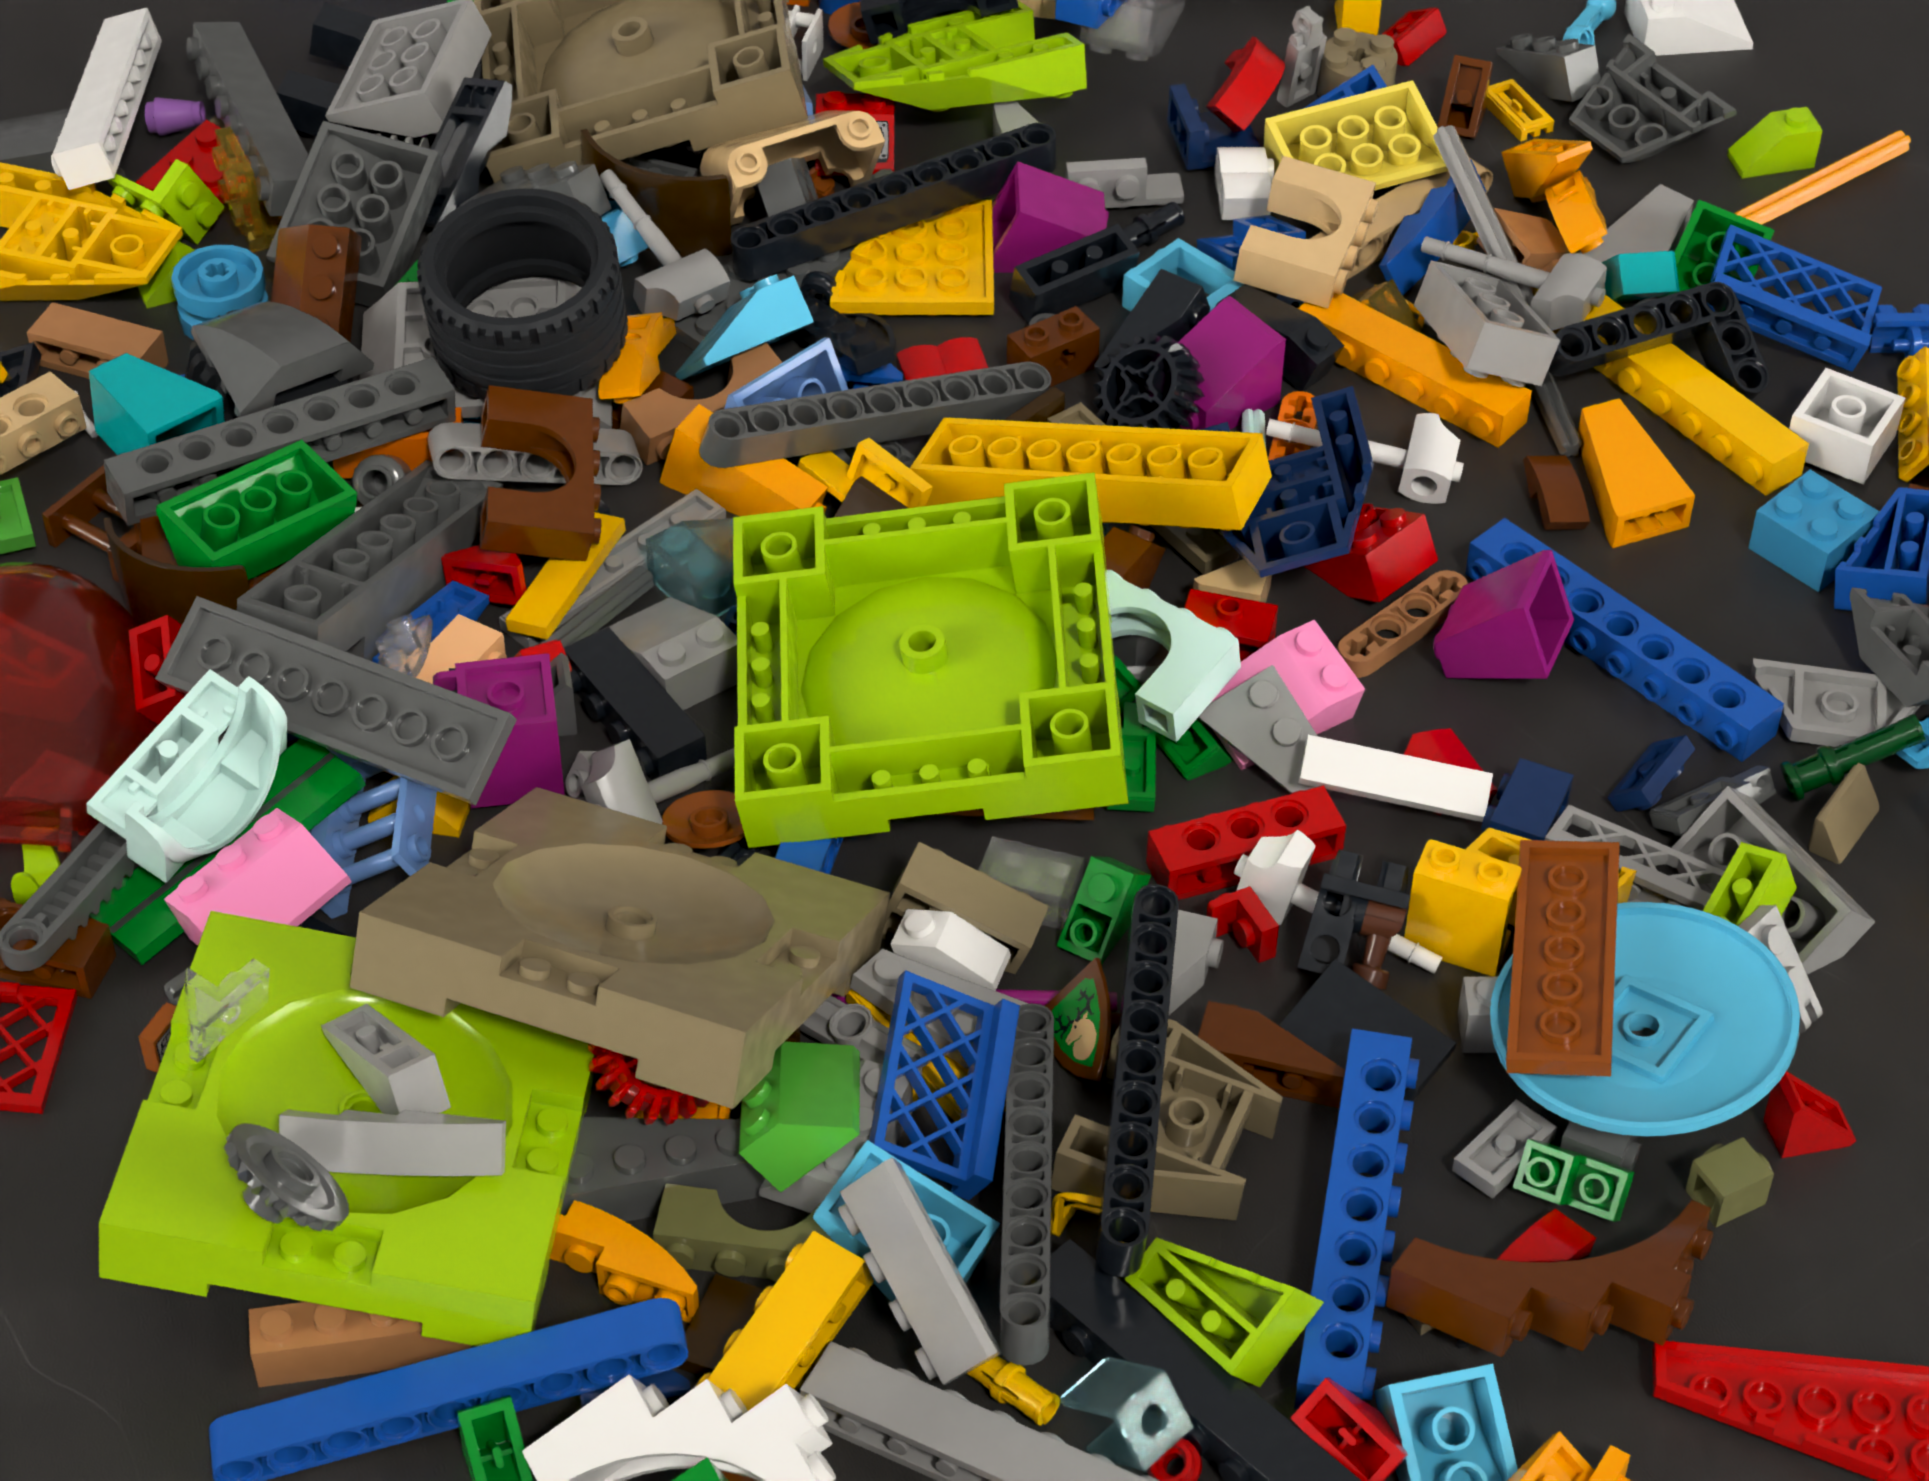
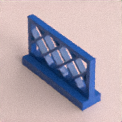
M1731 224L1725 233L1710 283L1722 282L1732 288L1751 331L1853 372L1869 347L1872 337L1869 333L1882 286ZM1733 242L1748 247L1752 255L1741 258L1733 247ZM1777 259L1786 263L1791 271L1779 274L1771 260ZM1759 264L1767 277L1755 280L1747 267ZM1735 270L1742 281L1723 273ZM1816 275L1823 278L1828 287L1817 289L1809 276ZM1797 279L1805 293L1794 296L1785 282ZM1774 286L1781 297L1762 289ZM1855 291L1868 297L1867 302L1855 305L1847 292ZM1835 295L1844 309L1832 312L1824 298ZM1812 301V303L1814 304L1819 313L1812 311L1808 308H1805L1800 304ZM1707 303L1708 307L1711 310L1715 311L1712 305ZM1850 317L1857 329L1839 322V320Z
M905 970L898 978L869 1141L914 1170L952 1184L951 1193L963 1199L970 1200L993 1181L1020 1005L1003 998L996 1005H992ZM911 991L925 996L935 1012L920 1018L910 1002ZM959 1009L977 1016L975 1032L965 1036L953 1017L952 1012ZM938 1019L953 1043L939 1049L925 1026ZM914 1032L927 1056L915 1062L912 1061L902 1045L903 1036ZM957 1049L969 1067L968 1075L959 1080L944 1057ZM931 1062L946 1085L933 1093L918 1071V1068ZM906 1075L920 1098L907 1106L904 1105L894 1089L895 1080ZM949 1093L952 1094L962 1111L960 1120L952 1124L937 1102V1099ZM923 1106L939 1129L925 1138L910 1115L911 1112ZM897 1119L912 1142L911 1145L905 1148L885 1141L887 1125ZM943 1137L954 1154L953 1166L938 1161L929 1144Z

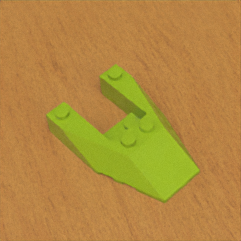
M1019 0V8L983 17L976 12L967 10L915 22L908 25V33L892 38V34L887 33L878 37V45L863 49L859 44L823 59V66L854 90L936 112L945 111L953 107L1044 97L1066 98L1071 96L1073 91L1087 88L1084 43L1067 32L1035 40L1033 10Z

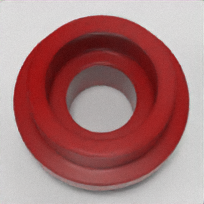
M1180 1437L1163 1439L1149 1453L1147 1459L1148 1475L1159 1481H1197L1202 1471L1200 1453L1186 1439ZM1174 1458H1182L1184 1460L1183 1470L1176 1475L1168 1474L1167 1466L1169 1462Z

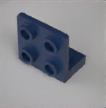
M1185 84L1169 86L1167 124L1187 170L1215 167L1217 147H1260L1250 124L1244 131L1233 132L1211 112L1199 113L1198 102L1196 98L1191 99Z

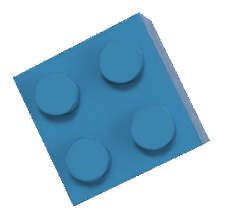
M1810 469L1757 510L1748 549L1817 592H1820L1835 580V569L1841 561L1846 562L1854 552V544L1861 536L1865 537L1872 529L1873 520L1880 511Z

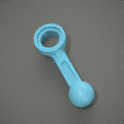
M1588 0L1585 10L1570 27L1565 28L1567 31L1564 34L1563 40L1578 39L1580 44L1594 45L1593 32L1602 21H1606L1614 15L1616 0Z

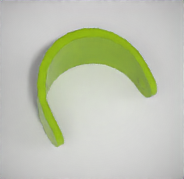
M27 826L21 832L24 872L16 873L11 880V889L17 904L24 905L61 865L50 840L44 831L37 826Z

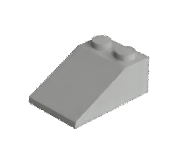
M669 597L608 626L683 711L737 684V636L716 615Z

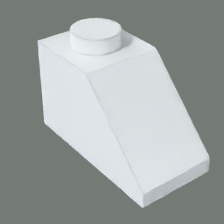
M907 909L891 942V947L895 954L996 991L1011 957L1007 947L953 912Z

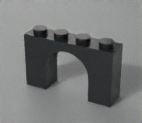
M325 2L313 23L309 54L350 67L372 21L378 18ZM288 70L277 91V95L294 128L317 136L322 122H329L325 115L341 84ZM338 124L372 134L379 133V131Z

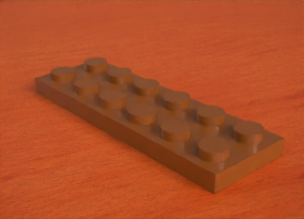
M1520 840L1519 866L1522 870L1517 885L1506 1055L1507 1073L1611 1077L1619 842Z

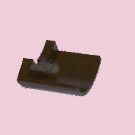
M587 129L580 130L583 165L595 164L599 177L605 170H613L620 181L627 185V190L646 215L651 216V221L663 232L676 250H680L681 257H686L702 249H707L715 257L732 254L729 181L726 175L684 177L642 170L616 159L594 141ZM604 187L608 200L615 201L614 199L610 198V193Z
M111 518L103 519L127 612L135 628L165 615H169L180 624H183L197 596L237 611V599L250 590L247 572L242 565L186 567L155 561L128 548L114 532Z

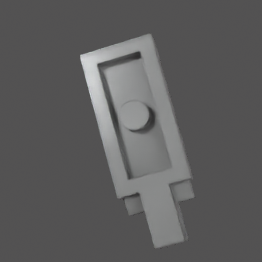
M1309 6L1298 10L1292 22L1295 33L1290 36V42H1288L1284 61L1286 65L1280 79L1276 99L1285 107H1289L1314 94L1317 86L1327 36L1322 33L1323 18L1319 17Z

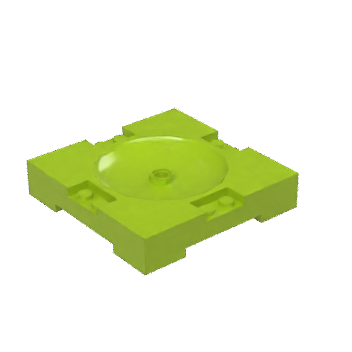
M1095 472L1005 483V496L834 518H826L823 506L733 517L734 588L737 595L738 726L734 727L735 803L748 848L780 845L783 842H805L890 832V819L983 809L985 820L1128 804L1103 525Z
M210 911L171 1020V1036L148 1100L142 1101L99 1221V1278L207 1297L211 1284L420 1322L422 1323L421 1336L472 1346H481L534 1331L573 1156L576 1151L584 1113L587 1111L595 1073L589 1071V1063L597 1056L588 1052L589 1043L462 1003L445 1017H441L350 988L356 937ZM366 1003L435 1054L451 1108L440 1114L506 1121L505 1173L502 1175L405 1176L329 1172L344 1192L349 1205L347 1218L333 1231L324 1229L317 1231L311 1229L308 1225L305 1227L299 1226L290 1217L285 1218L281 1223H273L255 1213L243 1198V1191L247 1188L248 1184L239 1180L237 1176L238 1171L230 1166L228 1162L229 1156H227L224 1149L227 1143V1136L239 1124H255L279 1133V1115L286 1110L339 1115L345 1110L382 1113L325 1037L321 1025Z

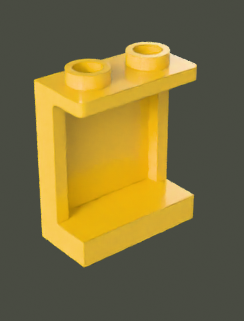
M1428 840L1413 874L1404 938L1416 944L1419 942L1420 946L1442 956L1443 962L1496 977L1510 942L1511 930H1507L1513 894L1520 879L1522 868L1509 862L1436 840Z

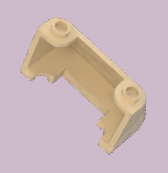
M823 111L810 115L808 119L716 144L708 148L704 153L700 170L702 176L720 174L727 176L729 181L731 225L743 221L744 203L746 200L753 199L755 194L753 186L763 180L769 165L788 158H805L806 162L818 158L825 175L832 174L834 171L842 173L849 178L848 181L851 187L858 183L870 180L885 144V139L876 120L866 112Z

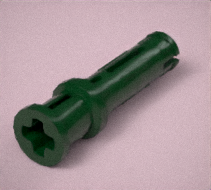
M1911 714L1906 718L1898 720V722L1879 728L1834 748L1831 746H1820L1817 748L1816 754L1792 764L1788 761L1780 763V768L1791 795L1798 802L1804 799L1805 793L1830 783L1833 786L1841 784V781L1845 778L1844 775L1848 774L1857 763L1867 766L1908 747L1926 741L1919 720L1914 714Z

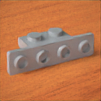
M1145 158L1066 162L1065 179L1104 192L1105 208H1128L1131 206L1147 205L1165 206L1169 202H1176L1177 204L1184 202V191L1180 175L1178 173L1147 174Z

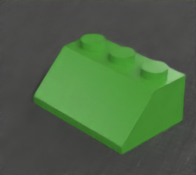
M784 1042L775 1051L772 1070L742 1099L739 1154L780 1193L859 1135L860 1052L853 1045Z

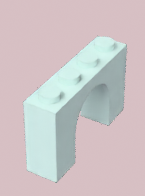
M1107 570L1112 638L1125 635L1144 636L1159 642L1169 651L1163 663L1135 693L1138 720L1141 724L1177 742L1241 668L1239 640L1227 629L1222 627L1216 628L1197 618L1190 610L1177 608L1160 599L1153 591L1145 588L1141 589L1123 580L1116 572Z

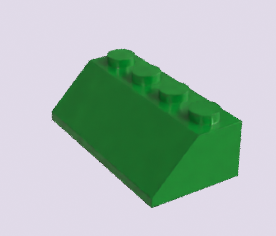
M301 439L156 505V513L178 566L225 567L242 565L246 569L249 580L291 560L354 514L358 493Z

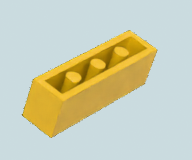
M813 1230L804 1244L799 1243L792 1249L786 1260L783 1274L774 1286H768L763 1290L756 1301L753 1316L743 1330L738 1329L730 1336L724 1347L721 1361L712 1373L703 1375L696 1386L708 1379L724 1392L731 1388L742 1400L747 1411L785 1384L798 1391L829 1343L833 1341L873 1284L874 1280L866 1261Z

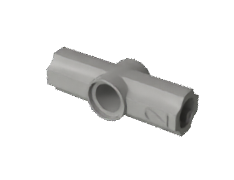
M830 996L800 1026V1031L823 1044L853 1045L860 1052V1061L869 1060L883 1065L889 1028L875 1021L870 1010L864 1005L845 1004ZM903 1036L902 1045L913 1062L927 1056L923 1047ZM923 1066L920 1067V1068H918V1071L920 1072L921 1075H922Z

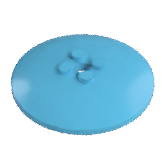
M1654 902L1618 903L1611 1077L1508 1074L1529 1097L1547 1110L1564 1119L1599 1131L1631 1136H1667L1705 1129L1725 1122L1754 1106L1781 1080L1794 1057L1799 1039L1800 1011L1797 994L1787 971L1778 958L1757 938L1739 926L1710 913L1680 905ZM1513 954L1502 968L1496 980L1490 1005L1492 1039L1498 1057L1506 1071ZM1650 1028L1656 1033L1643 1037L1635 1035L1632 1031Z

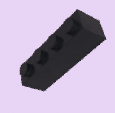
M610 627L564 647L572 668L573 694L576 693L582 699L590 717L594 721L600 720L608 729L609 736L614 744L630 739L644 776L654 780L679 768L696 764L699 760L707 759L705 734Z

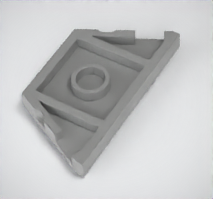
M1753 658L1750 669V676L1754 683L1784 703L1779 724L1790 741L1837 747L1879 728L1898 722V720L1906 718L1911 714H1915L1920 707H1906L1876 674Z

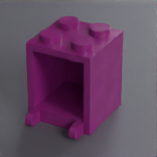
M549 653L455 663V670L441 671L434 674V685L450 691L457 690L458 694L509 712L517 719L476 806L471 804V808L513 804L536 787L565 795Z

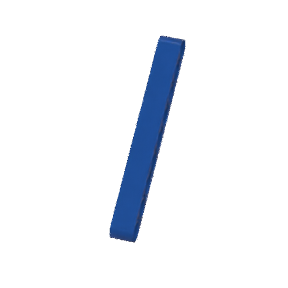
M668 1298L650 1299L224 1415L214 1420L208 1428L214 1481H265L459 1428L456 1411L508 1395L512 1398L515 1412L613 1386L627 1375L639 1379L674 1369L683 1364L688 1358V1347L680 1307L676 1301Z

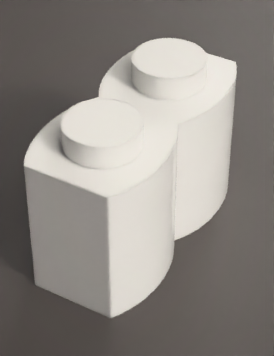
M1217 147L1215 183L1222 220L1270 215V211L1266 209L1272 185L1271 182L1274 177L1273 158H1267L1264 147Z

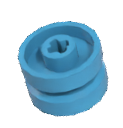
M212 245L199 248L185 255L173 269L171 279L174 295L178 302L177 311L180 325L184 334L194 340L191 334L192 326L211 320L218 315H225L228 311L269 301L265 290L266 280L262 263L259 257L248 249L235 245Z

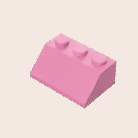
M276 808L270 814L257 820L254 826L233 844L221 849L216 857L197 873L184 879L176 890L164 898V901L188 938L196 945H199L210 911L298 927L352 881L301 823Z

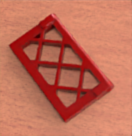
M0 981V1006L1 1003H15L20 1006L0 1018V1036L8 1044V1046L0 1050V1063L17 1054L27 1066L5 1080L0 1076V1111L43 1114L78 998L76 989L20 985V983ZM44 1006L57 1007L54 1019L49 1023H46L36 1012ZM29 1016L39 1028L16 1041L5 1028ZM48 1037L42 1058L34 1062L24 1049ZM36 1076L31 1094L15 1093L12 1088Z

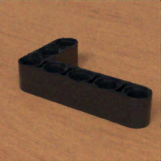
M1711 282L1566 326L1556 334L1560 342L1548 369V372L1553 375L1566 376L1694 336L1707 369L1750 401L1767 387L1770 378L1766 364L1732 288L1722 282ZM1707 303L1712 305L1715 311L1711 310L1708 307ZM1670 313L1674 314L1679 322L1675 321ZM1634 324H1636V325H1638L1639 327H1641L1643 333H1640V332L1636 329V327L1634 326ZM1598 335L1602 336L1608 345L1602 343ZM1723 340L1729 344L1731 349L1725 346ZM1561 346L1567 348L1571 353V356H1568L1566 353H1564ZM1739 378L1745 381L1747 387L1740 382Z

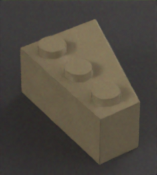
M918 842L890 894L882 939H886L888 932L896 933L907 909L953 912L1007 947L1011 957L1004 971L1016 974L1034 943L1049 906L1034 899L1027 893L1020 892L991 878L985 872L975 870L947 856L938 849Z

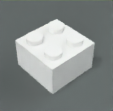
M1825 368L1792 415L1789 429L1809 443L1805 463L1864 484L1896 436L1905 397Z

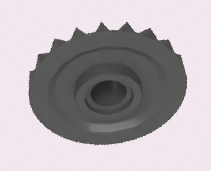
M248 1123L237 1125L227 1136V1143L224 1149L227 1156H229L228 1162L232 1168L238 1171L237 1176L239 1180L248 1184L247 1188L243 1191V1198L248 1206L259 1216L273 1223H281L285 1218L290 1217L299 1226L305 1227L308 1225L311 1229L317 1231L323 1229L333 1231L347 1218L349 1205L339 1184L315 1158L300 1146L273 1130Z

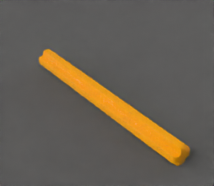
M1895 131L1736 211L1734 214L1763 225L1909 150L1908 143L1911 142L1909 135L1905 136L1903 131Z

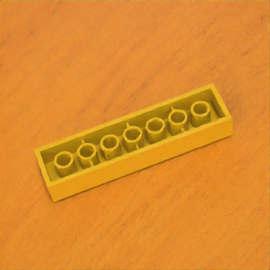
M946 417L942 419L910 467L912 471L933 486L926 506L1005 496V483L1095 472L1102 523L1117 522L1143 526L1165 525L1179 526L1181 528H1212L1224 531L1243 529L1272 477L1262 433Z

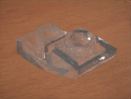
M407 614L386 624L387 630L375 641V644L380 654L378 656V664L416 678L428 655L433 622L430 615L413 619L411 614Z

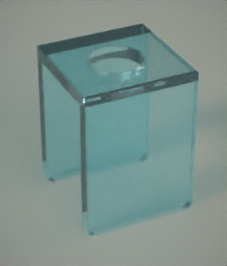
M1112 1357L1104 1358L1060 1397L1061 1402L1066 1407L1114 1419L1115 1422L1086 1447L1089 1454H1100L1110 1459L1113 1463L1146 1471L1194 1428L1165 1370ZM1152 1404H1157L1162 1414L1146 1409Z

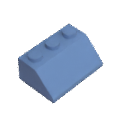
M824 337L729 394L724 409L849 390L830 338Z

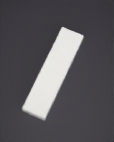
M1308 735L1298 783L1313 787L1324 785L1326 789L1483 822L1488 806L1493 773Z

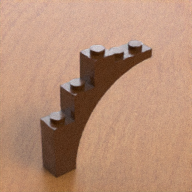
M1691 1200L1678 1217L1651 1237L1619 1251L1574 1261L1516 1262L1496 1260L1454 1251L1414 1237L1392 1267L1386 1307L1499 1357H1503L1514 1339L1520 1342L1523 1341L1529 1329L1583 1352L1594 1334L1602 1336L1610 1323L1663 1346L1674 1328L1683 1330L1690 1318L1694 1300L1687 1298L1692 1278L1694 1258L1703 1260L1710 1247L1713 1231L1706 1228L1711 1207Z

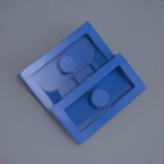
M1270 215L1233 219V235L1197 239V249L1235 272L1240 247L1251 225L1301 239H1306V231Z

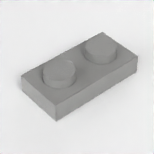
M1516 1099L1454 1158L1452 1171L1493 1199L1516 1177L1527 1139L1550 1144L1555 1139L1557 1127Z

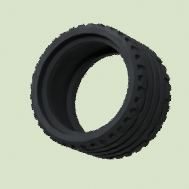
M510 189L486 194L459 206L446 215L434 227V230L429 233L426 243L422 245L420 250L421 256L418 258L417 278L434 355L438 360L440 368L446 373V377L450 381L456 382V386L461 390L467 391L470 395L481 398L484 401L489 385L573 396L601 379L603 374L613 367V362L618 360L621 354L620 350L624 348L626 342L625 336L628 333V319L617 246L607 223L603 222L602 217L597 212L592 211L591 207L585 203H581L578 199L562 193L543 189ZM546 277L572 282L582 287L574 297L558 307L537 315L518 318L491 317L466 309L482 293L511 280Z

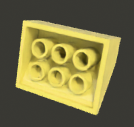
M1413 80L1265 119L1264 148L1267 158H1273L1274 174L1283 156L1376 182L1375 190L1448 171L1433 139L1438 127Z

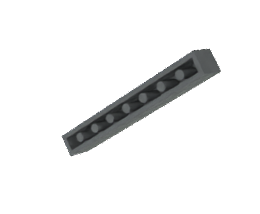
M194 22L193 37H188L187 39L189 61H194L197 77L199 80H203L205 84L207 98L213 100L216 116L218 119L223 120L226 136L234 142L236 156L238 159H242L245 165L247 179L252 180L255 185L258 201H263L270 216H283L308 158V153L240 22Z

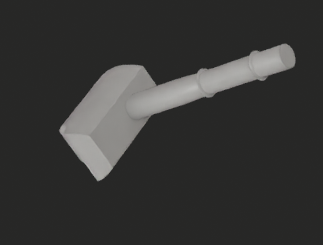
M608 169L601 173V182L610 193V198L614 199L634 224V229L638 230L644 242L663 265L661 268L635 278L633 298L642 314L662 312V316L678 321L696 312L700 314L706 313L716 303L726 300L728 298L730 280L718 259L707 249H702L682 258L663 232L651 221V216L646 215L627 190V185L620 181L613 170Z
M1426 236L1422 242L1421 252L1539 289L1531 300V308L1552 331L1584 321L1592 307L1599 308L1605 298L1606 290L1604 288L1607 267L1587 255L1578 253L1563 254L1550 273L1511 260L1494 257L1492 254L1487 255L1451 244L1450 241L1444 242Z
M628 739L592 753V770L581 788L588 803L662 824L663 820L656 804L690 790L704 781H710L716 775L735 768V748L709 759L699 760L696 764L679 768L647 782L632 743Z

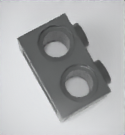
M788 158L769 165L766 176L757 184L768 217L819 199L805 158Z

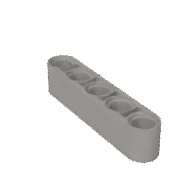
M441 423L435 426L427 437L433 467L437 474L443 478L566 483L559 469L538 455L481 447V424ZM599 428L598 440L596 443H593V450L600 451L599 472L597 477L594 476V484L627 485L636 481L642 473L643 465L632 435L625 430Z

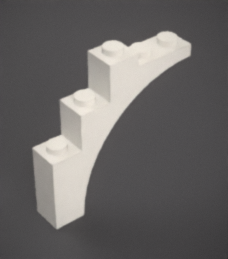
M627 1375L522 1450L537 1481H625L643 1474L664 1470L690 1469L706 1457L720 1471L746 1476L756 1481H834L836 1479L834 1471L821 1454L823 1450L833 1444L822 1426L829 1421L825 1411L812 1394L809 1393L803 1397L787 1384L747 1411L742 1400L731 1388L724 1392L708 1379L669 1406L664 1395L654 1384L646 1387L631 1375Z

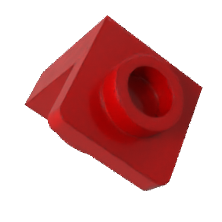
M1250 886L1233 893H1224L1208 903L1206 916L1218 918L1216 937L1233 931L1239 945L1242 948H1248L1258 963L1276 957L1279 925Z

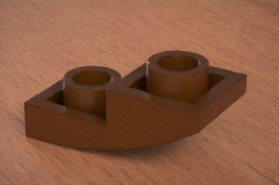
M1525 456L1523 462L1530 498H1538L1544 530L1585 529L1591 522L1581 484L1567 456Z

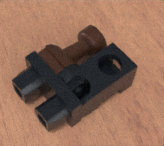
M1339 849L1329 874L1324 873L1297 968L1323 974L1334 959L1344 964L1351 934L1354 933L1366 936L1362 964L1353 963L1351 970L1375 987L1386 990L1390 974L1387 970L1381 968L1392 937L1401 930L1411 896L1406 894L1408 867L1383 861L1377 886L1358 882L1364 856Z

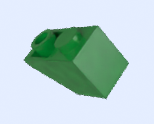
M1091 856L1057 946L1090 961L1094 958H1099L1102 965L1129 928L1136 892L1143 886L1148 885L1151 875L1110 857Z

